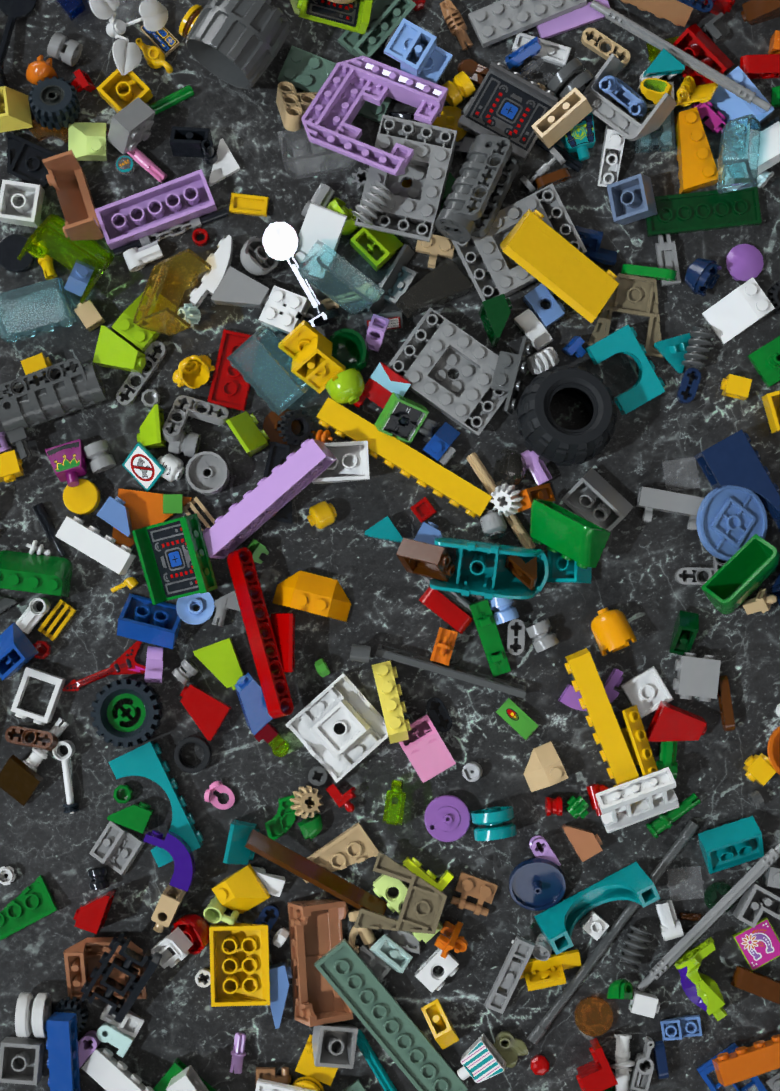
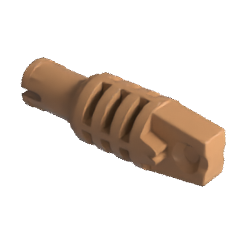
M451 0L442 1L440 7L451 34L457 37L463 51L468 49L466 43L471 48L473 43L466 32L467 25L459 10Z

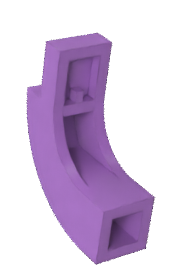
M617 668L613 669L603 685L610 703L620 694L614 690V687H618L623 680V677H621L623 672ZM568 684L558 701L570 708L587 711L581 708L578 700L581 698L579 691L575 692L573 686Z

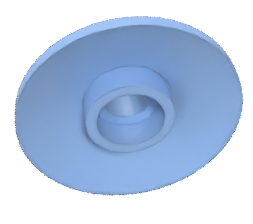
M209 592L180 597L176 603V611L180 619L191 625H199L211 618L215 609L214 599ZM195 606L200 607L198 611H193Z

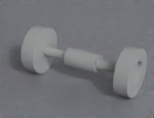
M554 147L549 150L553 158L547 164L544 163L530 180L524 175L520 178V181L531 193L536 190L532 182L538 177L543 176L550 169L549 166L557 160L561 165L566 162Z

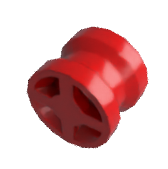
M545 797L546 816H551L552 814L562 816V797H556L555 799Z

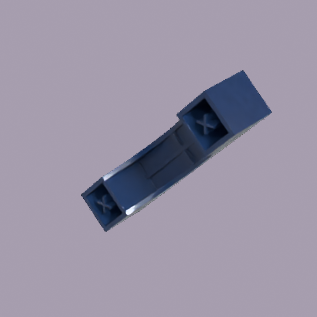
M741 429L694 456L712 489L720 486H738L753 491L761 499L765 509L774 519L780 533V495L778 494L780 490L776 483H772L770 480V472L766 466H762L759 460L761 459L760 455L750 445L751 440L746 432L743 433ZM780 571L770 588L772 594L777 596L779 606Z

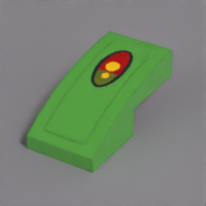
M509 698L496 711L525 740L539 727Z

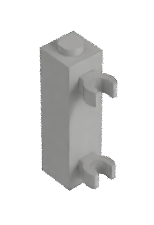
M642 486L639 488L636 507L644 508L642 521L651 522L653 510L689 516L687 529L697 530V513L704 497Z

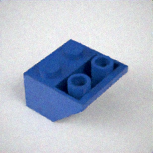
M15 622L0 635V678L2 681L16 674L39 653Z

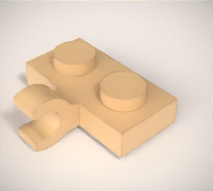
M433 234L430 242L417 240L415 252L430 255L428 268L435 269L437 256L452 259L455 247L451 239Z

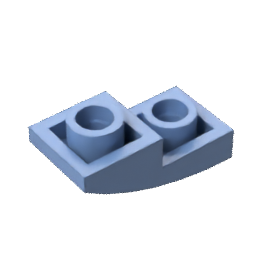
M700 1014L660 1020L663 1041L703 1036Z

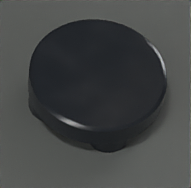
M11 234L4 237L0 241V265L5 270L13 273L30 270L35 260V248L31 241L20 234Z

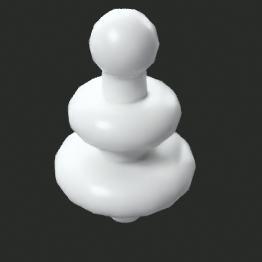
M34 540L32 545L29 543L26 545V547L30 548V555L34 554L35 551L37 555L45 554L46 556H51L52 554L51 550L44 549L43 544L37 546V540Z

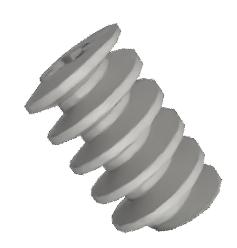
M375 181L376 187L372 186L370 188L371 193L367 192L365 194L367 199L360 200L362 206H355L357 212L351 211L354 216L365 224L373 225L371 217L378 219L375 212L383 213L380 206L387 207L388 205L385 200H393L389 189L378 181Z

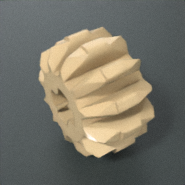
M307 785L305 788L303 786L298 787L299 792H293L295 798L289 800L294 802L290 808L296 810V816L301 815V818L307 819V817L313 818L314 812L320 813L318 806H322L323 803L319 802V800L323 796L317 795L318 789H312L311 786Z

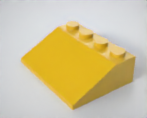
M212 923L209 927L211 1007L270 1005L268 925Z

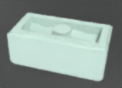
M385 934L369 949L399 973L404 972L413 956Z

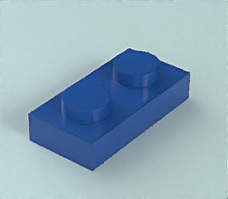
M536 36L506 56L505 62L508 68H517L529 56L534 57L542 48L539 38Z

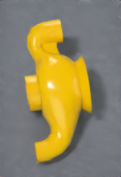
M141 38L136 39V44L142 50L144 58L151 68L158 69L163 66L168 74L173 72V67L165 61V54L160 48L146 45Z

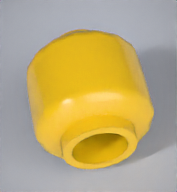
M322 501L309 508L307 519L311 526L315 525L318 529H323L335 522L337 513L331 503Z

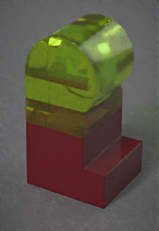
M270 722L254 735L258 742L264 739L277 757H284L289 751V743Z

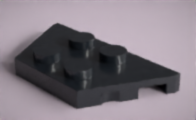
M7 132V173L26 183L41 185L43 189L48 187L46 175L49 173L42 159L57 154Z

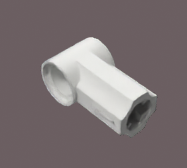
M157 241L140 248H130L123 252V257L130 272L138 271L144 268L145 264L164 257Z
M34 598L30 601L29 607L16 622L23 632L29 634L41 618L50 611L51 604L46 598ZM39 601L44 605L41 612L36 608V604Z
M662 900L655 903L664 941L684 936L672 900Z

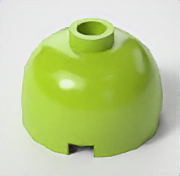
M335 197L326 208L347 216L341 235H349L359 228V226H355L356 216L351 212L353 211L351 208L348 209L345 206L346 203Z
M355 368L337 374L338 378L335 381L331 378L327 382L325 389L334 401L341 404L349 403L351 405L358 402L365 388L363 376Z

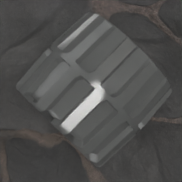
M209 0L190 29L185 44L192 56L209 72L225 83L239 89L248 90L254 86L276 57L290 32L288 29L290 24L288 20L281 17L284 13L280 8L269 6L271 0Z

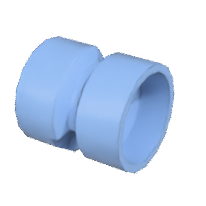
M493 598L488 600L491 610L494 611L493 617L496 625L519 618L516 607L512 606L513 599Z

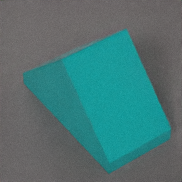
M663 48L643 73V78L681 74L685 70V65Z
M388 516L367 529L364 534L367 537L401 543L403 539Z

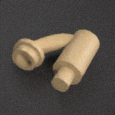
M352 927L348 943L357 954L360 952L359 946H355L357 935H360L363 944L368 945L370 949L376 940L372 929Z

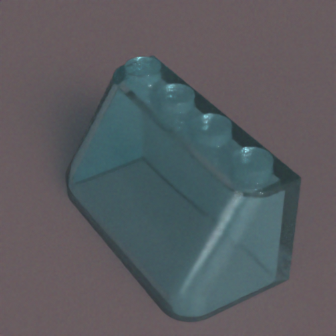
M317 240L298 268L300 275L350 314H357L378 301L385 292L380 286L319 240Z
M55 278L0 293L1 339L4 342L11 343L17 341L19 337L25 336V338L35 336L40 331L46 333L55 330L54 328L58 326L69 327L73 325L77 318L70 293L64 288L66 283L61 278Z
M262 326L227 359L230 361L231 366L240 372L243 379L256 390L257 395L263 398L269 405V408L279 416L299 399L310 386L291 372L292 358L278 348L280 339L272 330Z

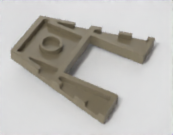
M618 273L616 280L619 285L603 307L587 346L589 347L609 335L612 312L648 317L649 321L644 346L647 353L645 355L663 358L661 353L654 347L655 342L662 341L657 280Z
M379 851L373 871L410 883L398 920L361 907L354 927L435 934L447 895Z

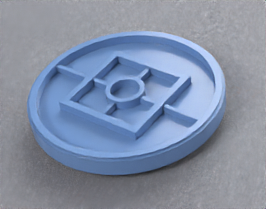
M720 486L709 492L702 500L697 513L696 526L699 539L704 548L714 557L728 561L755 534L765 540L768 519L761 499L753 491L738 486Z

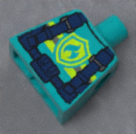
M591 112L561 138L566 151L570 154L577 152L579 161L590 158L588 149L594 147L596 141L593 114Z

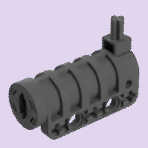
M480 134L475 139L465 137L463 142L456 141L454 153H459L462 160L466 162L463 163L459 176L453 183L452 191L447 196L444 207L435 221L436 229L443 236L457 242H467L471 236L484 237L489 233L519 169L517 159L511 155L513 148L508 138ZM507 178L506 182L498 183L499 179ZM486 209H492L490 214H483Z
M72 358L0 384V421L7 432L10 443L16 445L21 460L29 458L32 454L27 440H30L27 429L107 400V393L94 363L85 366L79 360Z

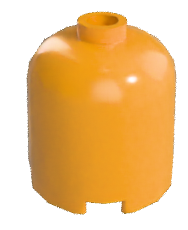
M608 607L597 611L598 616L593 618L591 630L602 656L607 655L606 651L608 650L614 653L630 646L629 641H632V643L637 642L634 632L622 611L617 609L609 610Z

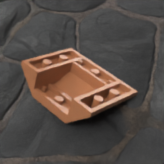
M87 937L64 950L67 990L70 999H73V997L81 999L83 985L86 981H91L90 975L95 966L100 967L102 964L99 960L105 951L107 953L110 951L111 948L108 946L114 937ZM130 941L127 947L143 956V950ZM118 946L109 961L110 963H112L115 957L122 961L126 960L125 957L118 954L122 946ZM133 962L131 966L139 970L136 977L139 978L144 970V966L141 967ZM116 968L108 976L124 986L130 976ZM102 975L99 976L98 980L92 987L91 992H93L97 986L105 991L107 990V987L100 984V981L103 977ZM146 985L137 999H146ZM127 991L124 997L116 992L113 995L119 999H126L130 991Z

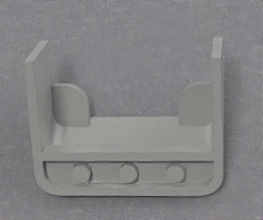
M611 54L582 94L592 107V114L627 140L636 141L656 131L677 105V102L668 93H665L653 110L648 112L641 121L617 104L614 98L599 88V82L607 75L617 76L624 66L614 54Z

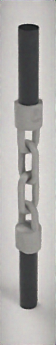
M223 209L201 218L197 217L191 219L189 223L173 226L162 233L139 238L138 241L113 249L116 257L122 255L123 252L130 248H140L152 243L151 237L156 236L157 240L155 241L159 242L161 239L183 234L189 229L195 230L202 227V225L229 215L227 210ZM181 227L182 230L177 233H174L172 231L173 229Z

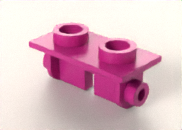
M710 101L706 103L695 102L691 108L697 107L701 120L706 115L709 117L704 124L712 132L719 133L722 129L720 126L722 123L727 125L725 122L727 118L719 110L716 113L711 108L713 104Z

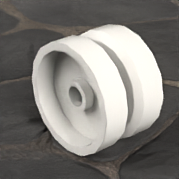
M21 992L19 994L15 1011V1032L17 1037H29L32 1032L36 1038L47 1037L45 1022L52 1013L51 996L49 993H38L35 999L32 993Z

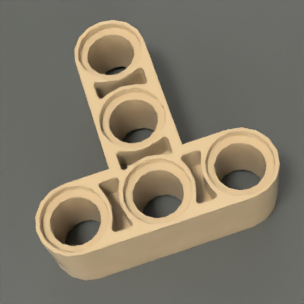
M283 81L278 84L276 104L286 130L292 132L300 130L301 118L318 92L297 93L295 86L290 82Z

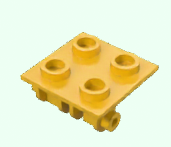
M686 76L676 93L677 105L684 107L694 102L706 103L710 101L718 84L714 82L696 86L694 78Z
M310 1034L295 1071L331 1086L338 1068L314 1066L313 1035Z

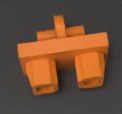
M439 627L430 661L449 666L458 632Z
M445 921L443 924V928L440 930L441 933L434 943L436 947L442 950L441 957L446 958L449 950L454 949L455 953L466 951L468 942L464 936H459L463 923L458 921L456 925Z

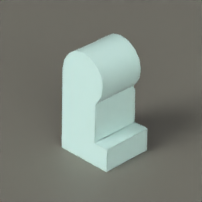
M107 1022L103 1023L96 1033L99 1041L103 1043L108 1042L119 1050L116 1054L122 1058L135 1039Z

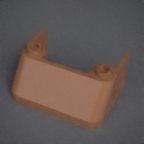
M69 150L42 159L49 173L46 175L49 186L53 185L56 190L66 221L65 226L62 227L65 237H69L71 241L105 238L94 210L96 207L85 174L73 151Z

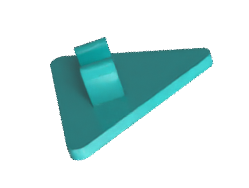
M690 333L654 343V347L679 374L683 373L684 365L681 363L685 360L683 356L687 353L686 347L689 346Z

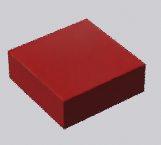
M426 497L410 508L421 524L437 512Z

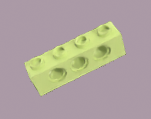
M382 874L373 882L375 887L373 891L379 898L383 896L388 901L386 905L393 913L397 911L400 915L401 904L405 900L408 886L404 881ZM396 887L399 893L396 896H390L388 889ZM440 921L438 923L435 934L443 928V925ZM412 932L418 941L423 940L425 943L435 935Z

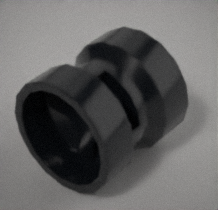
M107 867L88 870V876L91 878L90 890L110 887L109 880L106 878L108 873Z

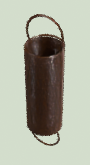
M681 912L676 914L680 916V920L699 921L701 919V913Z

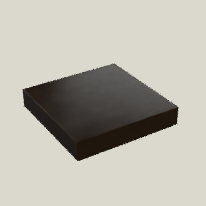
M12 755L0 772V788L24 806L44 778L15 755Z

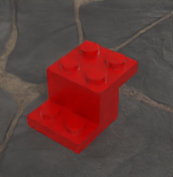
M598 1039L589 1040L592 1045L589 1050L594 1060L576 1068L578 1071L576 1079L581 1090L603 1091L617 1085L618 1083Z

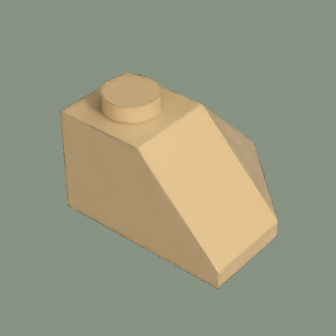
M551 741L533 748L523 773L531 792L550 787L568 779L564 766Z

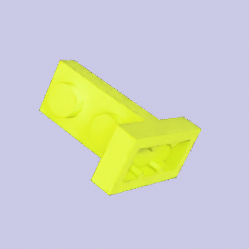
M407 857L403 861V865L411 872L440 891H443L454 878V875L447 869L437 881V876L429 869L426 872L421 868L422 863L415 857L412 859Z

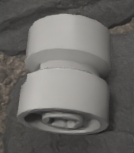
M59 32L54 33L47 47V54L57 60L61 58V61L69 66L76 65L82 53L81 43L73 39L68 40L67 36Z
M182 430L177 441L169 442L168 452L175 454L183 452L184 456L193 457L198 453L201 434L193 432L186 434L185 430Z
M106 439L93 442L83 448L86 457L91 459L89 465L93 474L104 472L116 466L113 455L108 453L110 447Z
M548 618L525 628L529 637L534 639L532 644L537 653L559 643L556 634L551 632L552 626Z

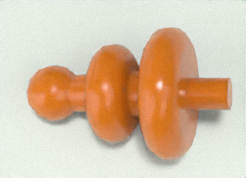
M321 429L317 432L311 431L315 439L323 443L333 440L329 430L324 432Z

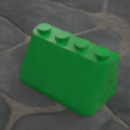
M534 498L531 505L530 537L533 538L532 541L539 545L545 544L547 550L561 553V557L566 560L576 561V565L583 569L588 567L596 568L611 532L552 501Z
M755 534L701 589L715 609L722 614H730L777 569L780 554L773 545Z
M8 550L0 551V588L69 597L73 570L70 560L62 557L30 555L29 553Z

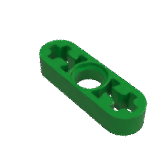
M623 264L621 274L675 281L677 271Z

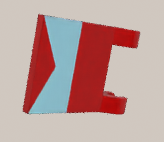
M380 362L365 384L359 401L353 405L359 408L365 399L368 398L384 409L393 392L404 397L412 383L383 362Z

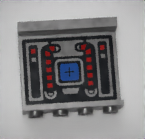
M491 62L489 71L464 115H461L458 120V127L474 136L488 134L508 138L513 148L511 155L524 163L538 138L531 126L556 105L559 98L552 91H544L539 88L540 86L536 82L526 81L518 72L513 71L512 73L508 71L503 64Z

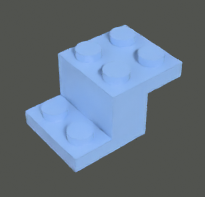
M403 18L384 49V54L400 62V70L436 84L453 58L452 54L436 46V36Z

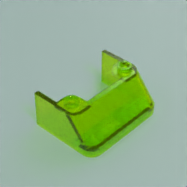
M50 214L28 238L17 259L21 260L29 252L35 258H44L46 255H49L70 271H72L77 259L95 267L85 288V293L79 301L83 304L113 262L114 257L111 252L94 240L71 241L69 237L66 238L62 228L65 226L66 221L58 215Z

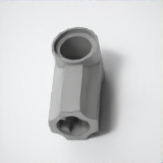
M320 183L312 199L308 200L304 206L301 215L306 217L311 202L326 208L335 191L328 185Z

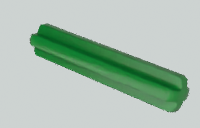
M188 85L148 106L155 111L156 115L194 96V91Z

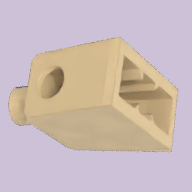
M168 884L151 917V920L154 921L152 927L154 931L162 933L165 927L169 928L184 899L186 891Z

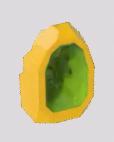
M647 78L641 81L640 90L646 99L653 101L657 105L665 93L671 96L672 85L658 78Z

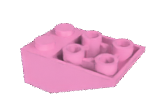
M428 714L410 723L411 730L408 731L409 740L401 741L399 744L423 783L456 764Z

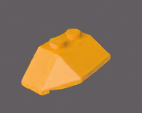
M298 571L277 584L272 602L347 622L351 602L338 580L304 571Z

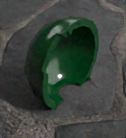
M343 328L334 332L329 337V340L333 343L332 356L342 363L346 370L355 368L361 371L364 369L369 358V347L365 338L353 329Z

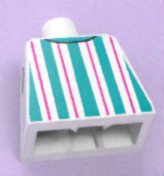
M483 1033L463 1053L460 1060L463 1067L457 1070V1074L463 1081L471 1076L476 1083H480L505 1071L506 1061Z

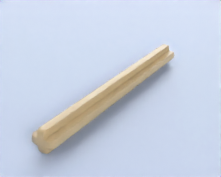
M475 452L471 453L466 459L490 495L495 491L497 485ZM511 514L508 517L504 515L505 520L522 546L534 549L536 545L516 514Z

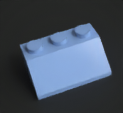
M739 66L726 75L740 85L755 92L759 98L768 102ZM718 85L710 100L714 109L717 112L719 110L727 118L725 122L740 140L770 117L775 110L771 106L767 112L752 102L749 104Z

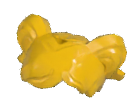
M206 355L188 356L179 363L178 369L174 371L173 382L178 384V387L185 385L191 389L199 388L209 381L210 371H214L215 366L211 365V359Z

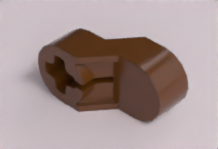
M472 59L462 60L457 66L458 73L463 71L479 87L489 71L487 67L476 63Z

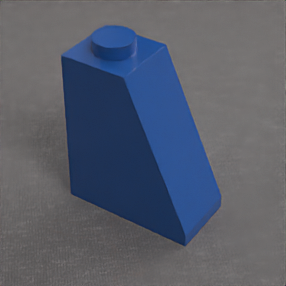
M248 672L240 677L234 686L247 726L256 735L273 718L268 713L261 684Z

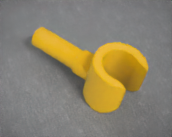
M129 577L121 584L111 588V592L114 593L126 586L131 590L139 583L134 577Z

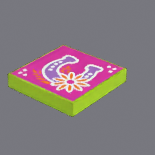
M767 917L759 920L755 928L748 926L732 935L752 971L780 956V940Z

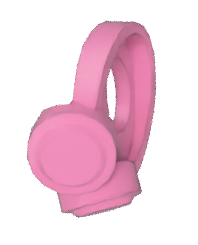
M221 781L211 783L209 789H206L204 793L205 802H211L218 809H229L235 802L233 791L223 785ZM214 791L226 793L229 796V801L226 804H221L218 801V797L214 795Z

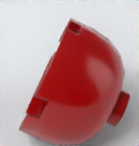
M197 914L182 916L173 924L174 927L171 929V932L179 927L193 943L188 949L189 954L195 955L200 953L210 941L209 924L203 917Z

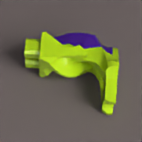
M709 937L694 949L686 951L676 961L674 966L680 974L681 986L690 1001L706 1011L709 1016L713 1014L716 1020L720 1021L728 1015L722 1007L725 1005L720 989L711 977L698 972L702 960L716 950L712 937Z

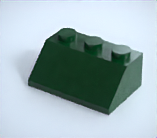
M504 294L483 301L479 311V316L492 349L497 346L510 316V309H512L510 299L505 298Z

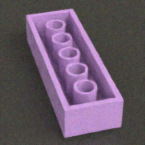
M200 169L94 210L107 245L113 250L135 242L139 238L159 233L173 226L188 222L191 219L217 211V207L204 173Z

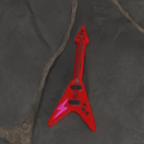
M136 641L109 668L77 681L73 679L62 691H79L80 687L109 675L145 674L146 666L135 661L142 642Z

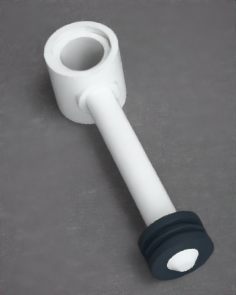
M64 739L57 743L52 753L62 763L67 804H63V807H65L64 813L72 814L79 811V808H77L79 803L74 802L69 759L75 753V745L72 741ZM61 745H65L68 748L67 755H63L60 752Z

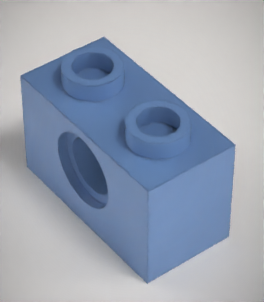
M541 283L524 295L523 301L547 329L564 316L565 308L560 301L554 299V293ZM546 301L550 304V308L543 309L540 303Z

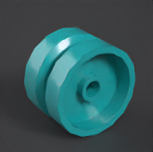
M512 806L488 807L471 812L472 823L482 825L473 830L475 841L499 840L517 835L516 825L512 822H506L514 818Z

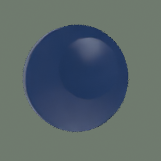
M533 858L525 860L513 869L509 877L511 897L519 906L528 910L540 911L553 907L562 899L566 889L562 870L557 864L547 859Z

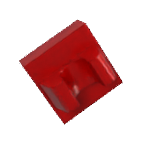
M80 68L74 72L76 78L71 82V85L74 86L75 90L78 92L83 90L92 92L96 89L87 72Z

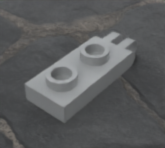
M670 234L665 235L666 242L663 241V235H658V243H655L658 268L675 270L677 274L675 281L660 280L661 287L681 283L675 241H671Z

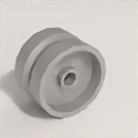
M203 451L195 454L188 461L185 476L188 484L195 491L203 495H215L227 487L230 480V470L228 464L220 455L210 451ZM210 470L211 474L209 476H205L204 473Z

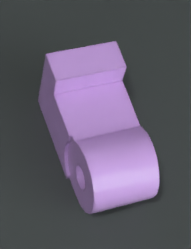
M373 314L365 339L369 349L379 353L390 319Z
M148 646L144 681L145 683H162L163 647Z

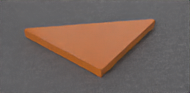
M118 489V497L126 502L124 506L129 509L132 531L165 522L174 515L163 514V494ZM183 497V507L192 501L191 497ZM113 527L112 537L116 539V544L119 546L124 544L130 548L135 545L133 536L129 538Z

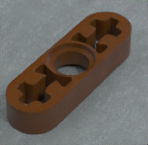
M720 675L717 694L722 727L724 731L735 730V721L729 680L727 675Z
M10 726L5 732L6 741L14 745L50 751L58 743L57 736L48 731ZM18 733L21 735V738L13 737V734ZM34 733V741L28 743V736ZM41 738L50 739V742L44 743L41 741Z

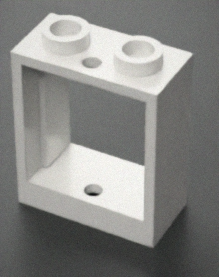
M26 667L10 711L15 712V716L26 719V717L34 719L33 722L44 726L45 723H51L66 679L33 667ZM30 677L55 685L45 716L20 708Z

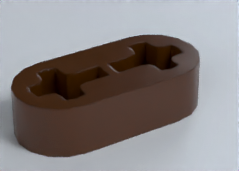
M566 167L537 178L535 183L538 190L552 183L557 185L569 180L571 174Z

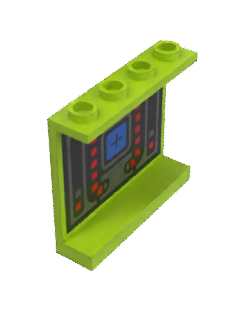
M298 0L296 8L300 9L298 17L365 34L369 25L373 0H355L348 4H338L328 0Z

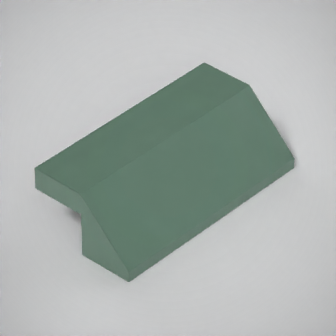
M373 0L366 33L360 34L346 30L338 38L337 42L356 57L365 56L371 58L391 35L393 30L399 26L403 18H406L414 9L416 3L412 0Z

